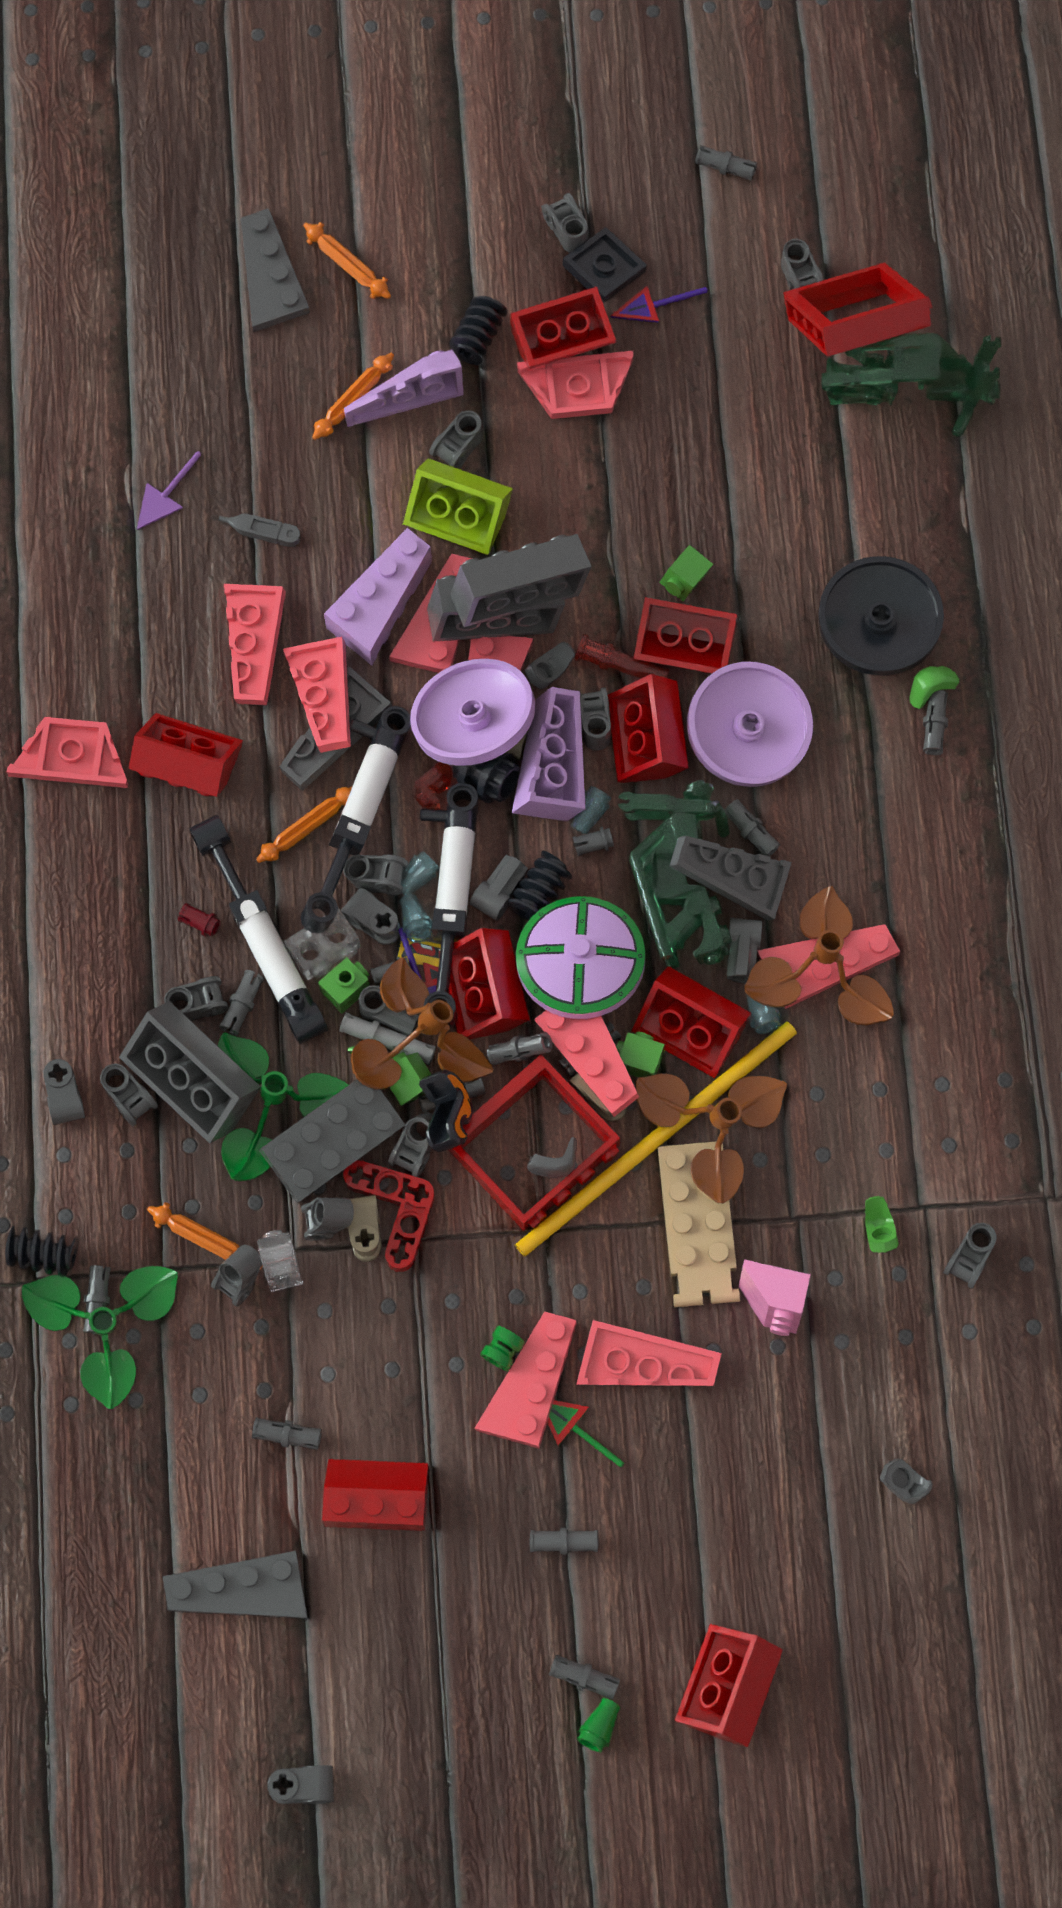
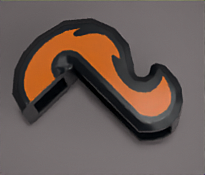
M446 1069L422 1078L419 1086L427 1098L434 1102L436 1106L426 1131V1138L430 1147L436 1152H444L464 1144L468 1134L463 1126L469 1124L473 1116V1105L464 1083L454 1072Z

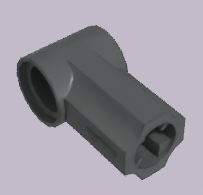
M505 855L487 882L484 880L477 887L469 904L495 921H498L508 908L507 901L512 899L513 892L527 875L528 868L517 858Z
M730 917L728 935L730 951L727 964L728 980L736 983L747 982L749 974L756 964L757 949H760L762 921Z
M368 986L360 993L359 1013L365 1020L369 1022L376 1020L407 1036L416 1030L420 1014L409 1016L406 1010L403 1012L390 1010L381 998L379 986ZM374 998L378 999L382 1005L377 1009H370L365 1005V1002Z

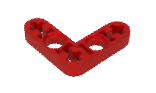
M356 1160L343 1171L344 1182L348 1189L366 1196L376 1195V1199L400 1206L385 1250L387 1265L396 1272L407 1271L415 1262L435 1199L433 1186L425 1179ZM358 1169H362L363 1175L370 1179H373V1173H378L374 1180V1189H369L371 1186L370 1181L360 1179L358 1184L353 1183V1177L350 1176V1173H357ZM388 1177L394 1178L398 1182L397 1190L391 1194H386L380 1189L381 1181ZM404 1182H408V1190L418 1192L420 1187L425 1188V1194L429 1197L422 1198L420 1202H416L413 1194L405 1192V1199L400 1198L404 1190ZM407 1217H414L419 1221V1228L414 1233H405L401 1229L402 1221ZM397 1236L405 1241H415L414 1245L407 1242L405 1255L409 1258L408 1260L402 1259L400 1264L395 1263V1257L391 1255L392 1252L398 1253L402 1244L401 1240H396Z

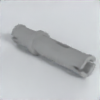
M348 1012L344 1015L339 1032L347 1033L362 1040H377L386 1049L391 1051L408 1037L380 1026L381 1023L376 1020L372 1023L353 1016ZM414 1039L398 1054L405 1052L406 1055L418 1052L424 1063L430 1065L437 1046Z

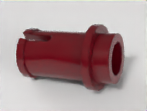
M189 903L183 905L179 912V915L182 916L177 918L179 922H183L201 931V935L204 937L208 935L213 937L218 931L221 922L216 914L211 913L209 915L191 906Z

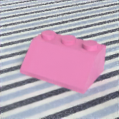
M744 1259L738 1288L762 1325L770 1328V1332L776 1335L789 1336V1333L796 1334L803 1312L810 1274Z

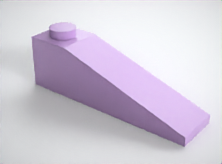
M453 350L445 352L436 351L420 359L346 406L344 412L347 427L464 395L462 366Z

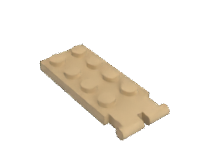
M717 1141L660 1146L657 1149L671 1277L677 1276L679 1294H673L674 1308L703 1305L702 1293H710L711 1304L740 1302L739 1288L732 1289L730 1272L736 1271L737 1266L729 1200L723 1204L716 1203L696 1186L690 1172L691 1163L695 1155L703 1149L715 1151Z

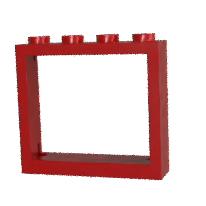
M885 262L783 292L788 321L827 357L931 326L930 309L933 307L930 298L921 293L917 287L915 288L907 279H904ZM884 294L896 302L832 322L822 314L829 310Z
M539 1055L473 1113L469 1124L463 1126L468 1134L465 1143L448 1151L516 1224L525 1231L529 1226L535 1228L547 1217L545 1212L554 1204L557 1207L562 1205L571 1196L570 1190L575 1185L587 1183L596 1173L593 1169L602 1161L607 1164L619 1153L620 1137L542 1055ZM544 1079L604 1144L524 1214L463 1148L539 1081Z

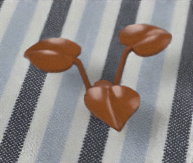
M828 886L815 894L806 903L800 914L799 925L802 933L810 939H818L814 951L811 952L800 968L792 973L791 966L785 960L777 957L764 958L754 965L744 987L747 995L762 1005L769 1007L788 1006L798 999L802 991L796 978L801 976L814 960L817 959L822 964L836 962L842 988L845 989L839 995L837 1002L840 1013L844 1018L857 1025H871L889 1021L894 1016L893 1006L888 994L875 979L866 975H856L852 978L850 984L846 981L843 966L844 957L840 952L844 945L843 939L852 930L853 919L849 909L838 897L833 886Z
M404 957L395 961L386 970L381 979V998L386 1006L394 1012L406 1010L409 1016L420 1014L418 1017V1028L390 1053L377 1040L364 1039L353 1048L351 1054L352 1071L356 1078L363 1085L373 1089H387L393 1086L402 1074L400 1065L393 1057L420 1033L436 1035L439 1032L437 1045L442 1050L439 1052L437 1060L442 1070L446 1069L454 1072L463 1083L490 1075L494 1071L491 1064L467 1037L456 1032L446 1034L450 1029L447 1024L453 1018V1011L450 1005L445 1001L435 1000L423 1006L425 999L429 995L425 983L409 967Z
M655 1074L639 1077L635 1082V1088L639 1094V1098L636 1100L641 1112L650 1122L657 1126L672 1127L676 1125L679 1121L680 1113L683 1115L710 1113L709 1117L712 1125L720 1129V1134L715 1144V1151L703 1149L698 1152L692 1160L690 1172L693 1182L703 1193L716 1203L723 1204L735 1195L744 1175V1165L739 1153L732 1149L721 1151L724 1138L729 1132L728 1129L740 1118L746 1125L753 1128H764L772 1124L780 1113L787 1083L765 1076L744 1077L731 1086L728 1098L722 1099L715 1106L708 1104L705 1107L691 1109L684 1108L689 1102V1090L686 1084L677 1076Z

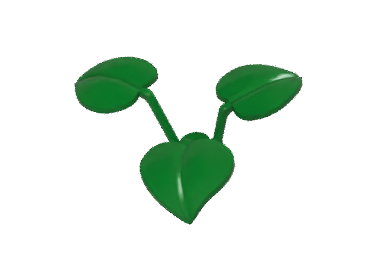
M223 1033L217 1046L258 1085L261 1084L260 1094L265 1101L255 1134L250 1129L238 1128L231 1131L222 1143V1160L230 1178L235 1181H248L261 1176L270 1168V1165L259 1149L272 1141L270 1138L261 1136L271 1105L280 1104L284 1101L286 1094H288L294 1101H301L299 1109L302 1116L305 1117L346 1088L348 1084L327 1074L311 1073L298 1081L297 1090L299 1095H297L293 1091V1087L288 1086V1080L284 1074L278 1071L266 1074L269 1067V1056L260 1044L250 1039Z
M161 1266L142 1267L130 1272L120 1285V1294L128 1303L115 1308L113 1311L107 1307H98L91 1313L76 1310L75 1308L80 1302V1291L75 1282L68 1277H60L59 1275L47 1276L24 1284L21 1290L27 1311L45 1329L52 1331L66 1329L71 1322L72 1315L89 1319L91 1329L96 1334L102 1336L104 1353L94 1352L84 1360L80 1370L81 1382L90 1395L100 1401L106 1408L113 1409L127 1397L136 1377V1365L130 1353L123 1349L113 1352L110 1350L108 1334L112 1333L116 1328V1316L133 1308L134 1314L141 1320L155 1321L164 1317L174 1303L178 1273L173 1269Z

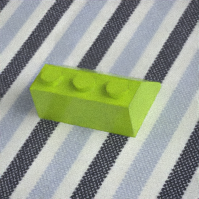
M428 458L417 468L403 525L488 555L505 519L513 488Z

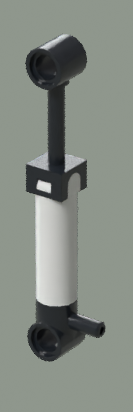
M392 706L385 709L376 728L356 719L351 721L350 731L371 739V742L329 842V846L338 850L321 892L311 895L301 912V923L311 933L318 934L328 930L337 914L338 906L333 898V894L349 854H360L365 844L371 824L406 736L411 728V715L402 707ZM388 724L396 725L399 730H393ZM312 909L322 910L326 917H318Z
M457 783L448 790L446 810L425 808L420 810L421 821L445 823L436 906L432 922L433 940L441 941L436 992L428 995L423 1006L435 1000H442L448 1003L453 1011V1018L447 1024L450 1029L457 1019L455 1001L449 994L454 942L464 938L466 935V916L476 822L479 811L477 791L467 783ZM462 799L470 802L466 807H459L455 803Z
M212 816L190 827L189 831L202 856L213 854L236 899L228 903L231 914L258 962L298 1044L305 1043L327 1032L326 1022L277 932L259 892L255 890L247 894L230 862L224 846L231 843L219 816Z

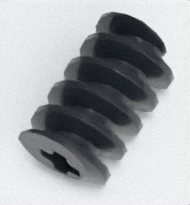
M487 296L472 298L470 307L467 308L465 316L460 321V326L457 327L454 333L455 336L451 338L449 343L455 355L471 365L481 364V356L486 355L488 351L486 346L492 344L491 336L497 335L498 330L496 327L502 325L503 320L501 317L507 316V308L501 302Z
M544 850L541 851L542 858L535 860V868L528 870V878H524L520 882L522 889L517 888L513 892L515 899L507 901L508 907L515 914L528 921L540 908L550 904L547 898L554 900L559 898L553 889L564 890L566 888L565 884L560 880L561 877L571 880L573 877L567 870V866L559 858Z
M13 1225L5 1247L6 1264L9 1267H14L18 1262L19 1267L24 1270L31 1264L34 1272L41 1271L44 1266L45 1273L49 1275L53 1274L57 1268L58 1275L65 1277L75 1264L79 1243L78 1237H74L71 1244L67 1245L66 1236L62 1234L58 1242L55 1243L53 1232H49L45 1240H41L40 1230L37 1229L32 1238L28 1237L27 1227H23L20 1234L16 1235L15 1225Z

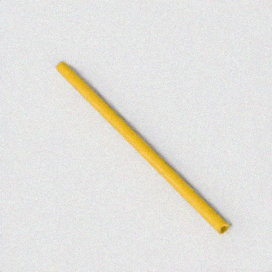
M786 1021L692 1098L684 1108L691 1109L712 1104L728 1091L736 1081L744 1078L795 1036L797 1032L794 1027ZM680 1113V1118L676 1125L672 1127L658 1126L515 1244L518 1251L526 1257L699 1114L683 1115Z

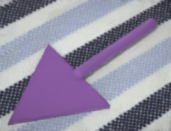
M197 451L163 493L148 483L146 484L137 530L183 509L181 505L167 496L200 458L201 452Z

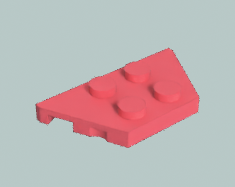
M633 351L568 357L529 369L525 361L517 362V369L551 419L612 413L632 365Z
M44 717L37 726L34 736L29 738L22 747L23 751L14 764L10 763L7 767L8 777L128 788V782L107 723Z

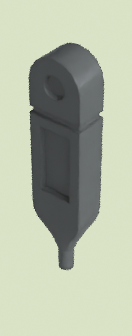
M240 514L229 518L219 517V521L228 523L239 534L275 544L279 543V545L295 547L301 540L300 531L294 525L282 524V522L251 514Z

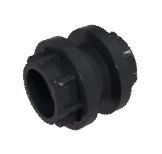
M505 752L497 758L480 764L467 766L453 765L452 773L457 783L470 784L477 790L478 799L489 804L495 800L502 802L510 797L518 784L520 767L515 764L514 756L509 752Z

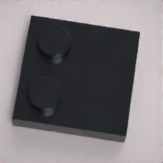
M606 227L565 256L562 261V266L587 289L597 287L603 303L643 275L647 268V265Z

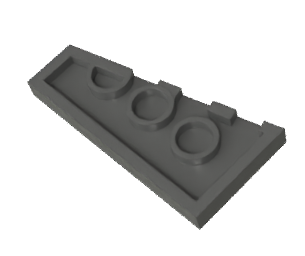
M269 208L241 217L253 332L310 313L309 306Z
M348 667L350 724L352 719H356L374 726L379 722L385 709L392 707V704L351 667ZM309 728L305 735L299 737L279 767L281 772L303 791L350 747L320 753L311 728ZM350 731L351 746H353L362 737V735Z
M690 836L678 837L670 867L768 921L776 917L792 862L770 859L769 856L746 853L742 849L726 848L718 843Z
M296 1551L163 1576L169 1612L308 1619Z

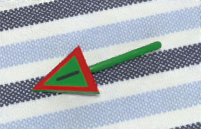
M554 1400L547 1424L558 1446L569 1432L573 1430L619 1467L624 1466V1462L576 1425L589 1407Z

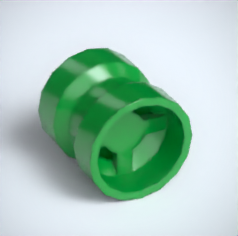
M497 1326L492 1334V1342L489 1345H485L480 1355L501 1370L509 1371L513 1364V1356L522 1350L525 1341L510 1330Z

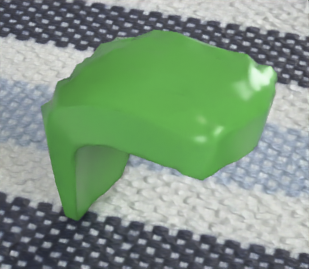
M929 666L920 670L914 677L909 697L911 705L921 709L934 692L941 689H955L959 684L957 674L944 666Z
M870 1197L865 1201V1226L869 1247L874 1253H886L898 1247L894 1220L884 1197Z

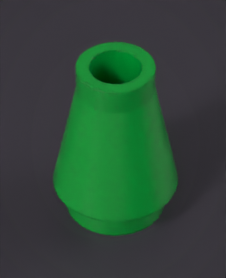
M602 1698L597 1708L579 1728L580 1735L578 1741L588 1749L599 1753L603 1751L604 1747H609L620 1706L610 1699Z

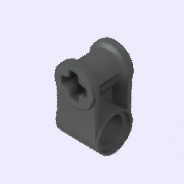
M570 193L565 194L564 199L551 205L544 204L541 206L546 223L554 231L567 252L571 253L588 240L587 221Z
M791 239L786 242L782 252L781 269L787 279L789 289L793 290L823 281V275L816 265L807 243L801 239ZM796 255L799 256L801 259L792 260L791 258H789V256Z
M467 410L459 413L446 430L435 439L429 450L430 455L433 457L438 456L451 467L460 469L468 456L483 439L480 416L473 411ZM467 426H472L476 428L474 431L469 433L462 431V429Z
M602 687L597 692L580 693L583 741L589 749L598 751L605 749L611 741L608 695L606 687ZM594 728H600L604 732L594 735L590 731Z
M357 854L351 856L346 861L343 872L345 877L357 889L364 888L370 893L399 895L403 891L401 880L403 871L408 867V861L400 856L389 854L382 856Z
M359 888L340 911L341 916L349 924L362 930L382 945L394 944L400 938L398 930L401 927L396 913L364 888Z
M210 976L193 983L173 987L166 993L164 998V1004L167 1002L173 1004L177 1000L186 1001L188 1005L179 1011L190 1021L216 1016L226 1012L229 1008L228 1003L223 1000L220 990L222 982L218 976ZM209 993H211L213 1000H210Z
M62 1059L50 1061L44 1068L43 1076L53 1125L85 1118L80 1091L78 1090L76 1078L70 1064ZM59 1071L63 1073L62 1082H57L55 1079L56 1073Z
M117 1063L110 1064L102 1070L100 1081L104 1091L132 1127L137 1124L136 1120L149 1109H156L158 1107L153 1097L135 1080L124 1066ZM115 1075L123 1076L125 1080L121 1086L113 1088L108 1085L111 1077Z
M421 1113L407 1122L400 1139L390 1154L388 1164L392 1166L397 1164L412 1172V1176L419 1177L429 1160L432 1148L427 1142V1138L417 1132L416 1125L417 1122H422L428 1127L433 1114Z
M315 1198L312 1202L302 1205L301 1211L305 1214L307 1226L304 1238L308 1241L325 1240L332 1238L334 1234L349 1227L354 1216L351 1200L349 1198Z
M986 1223L972 1225L959 1248H956L943 1273L946 1275L951 1273L967 1282L968 1287L973 1289L996 1243L997 1237L994 1228ZM976 1233L984 1234L989 1240V1245L986 1247L976 1246L972 1241V1235Z
M241 1245L219 1266L211 1287L214 1290L220 1289L233 1300V1305L236 1307L240 1306L255 1286L254 1282L262 1266L261 1256L251 1246Z
M314 1765L276 1770L268 1779L267 1786L270 1796L280 1804L334 1802L333 1766ZM281 1778H287L288 1784H293V1788L287 1789L286 1795H281L279 1789H274V1785L280 1784Z

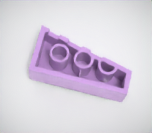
M407 528L324 613L326 629L336 637H342L346 645L371 666L374 664L380 648L390 636V631L396 620L400 618L405 610L411 594H414L432 562L430 546Z
M551 687L535 699V714L528 729L512 813L569 821L585 810L580 691Z

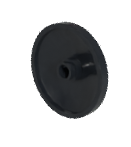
M886 556L859 559L840 569L827 583L821 596L818 612L820 633L830 652L849 668L864 674L888 676L906 672L923 662L935 648L941 635L944 621L942 599L931 579L916 566L904 560Z

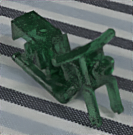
M932 332L902 334L845 351L847 356L856 359L863 365L842 364L834 361L832 358H827L826 373H822L821 376L822 390L826 391L831 405L856 403L879 405L882 402H889L891 406L898 393V383L918 382L920 390H923L924 384H926L927 399L962 402V410L952 429L953 435L960 437L964 434L979 399L984 400L990 405L995 404V399H1000L1001 387L1000 381L997 380L1000 377V368L996 367L994 371L990 372L989 365L998 348L1001 347L1002 339L997 336L995 341H991V335L984 337L972 366L965 355H958L957 351L939 334ZM888 350V353L884 362V356L882 354H869L865 351Z
M704 780L688 784L687 790L683 792V798H676L675 796L665 794H634L630 792H623L618 796L619 799L629 800L627 804H618L622 811H636L635 813H625L626 818L630 821H664L630 853L629 861L662 961L665 960L667 967L669 966L673 969L680 966L676 951L681 950L685 946L686 941L699 927H704L703 941L699 948L693 951V955L700 965L704 963L705 965H713L721 962L724 956L730 955L727 944L732 943L727 925L721 926L717 916L722 913L717 896H711L707 889L701 885H688L686 875L670 867L678 837L690 836L703 840L702 825L699 820L707 821L714 818L717 833L720 837H726L730 833L727 814L718 800L709 801L714 787L711 783H705ZM661 905L681 906L684 909L670 923H667Z

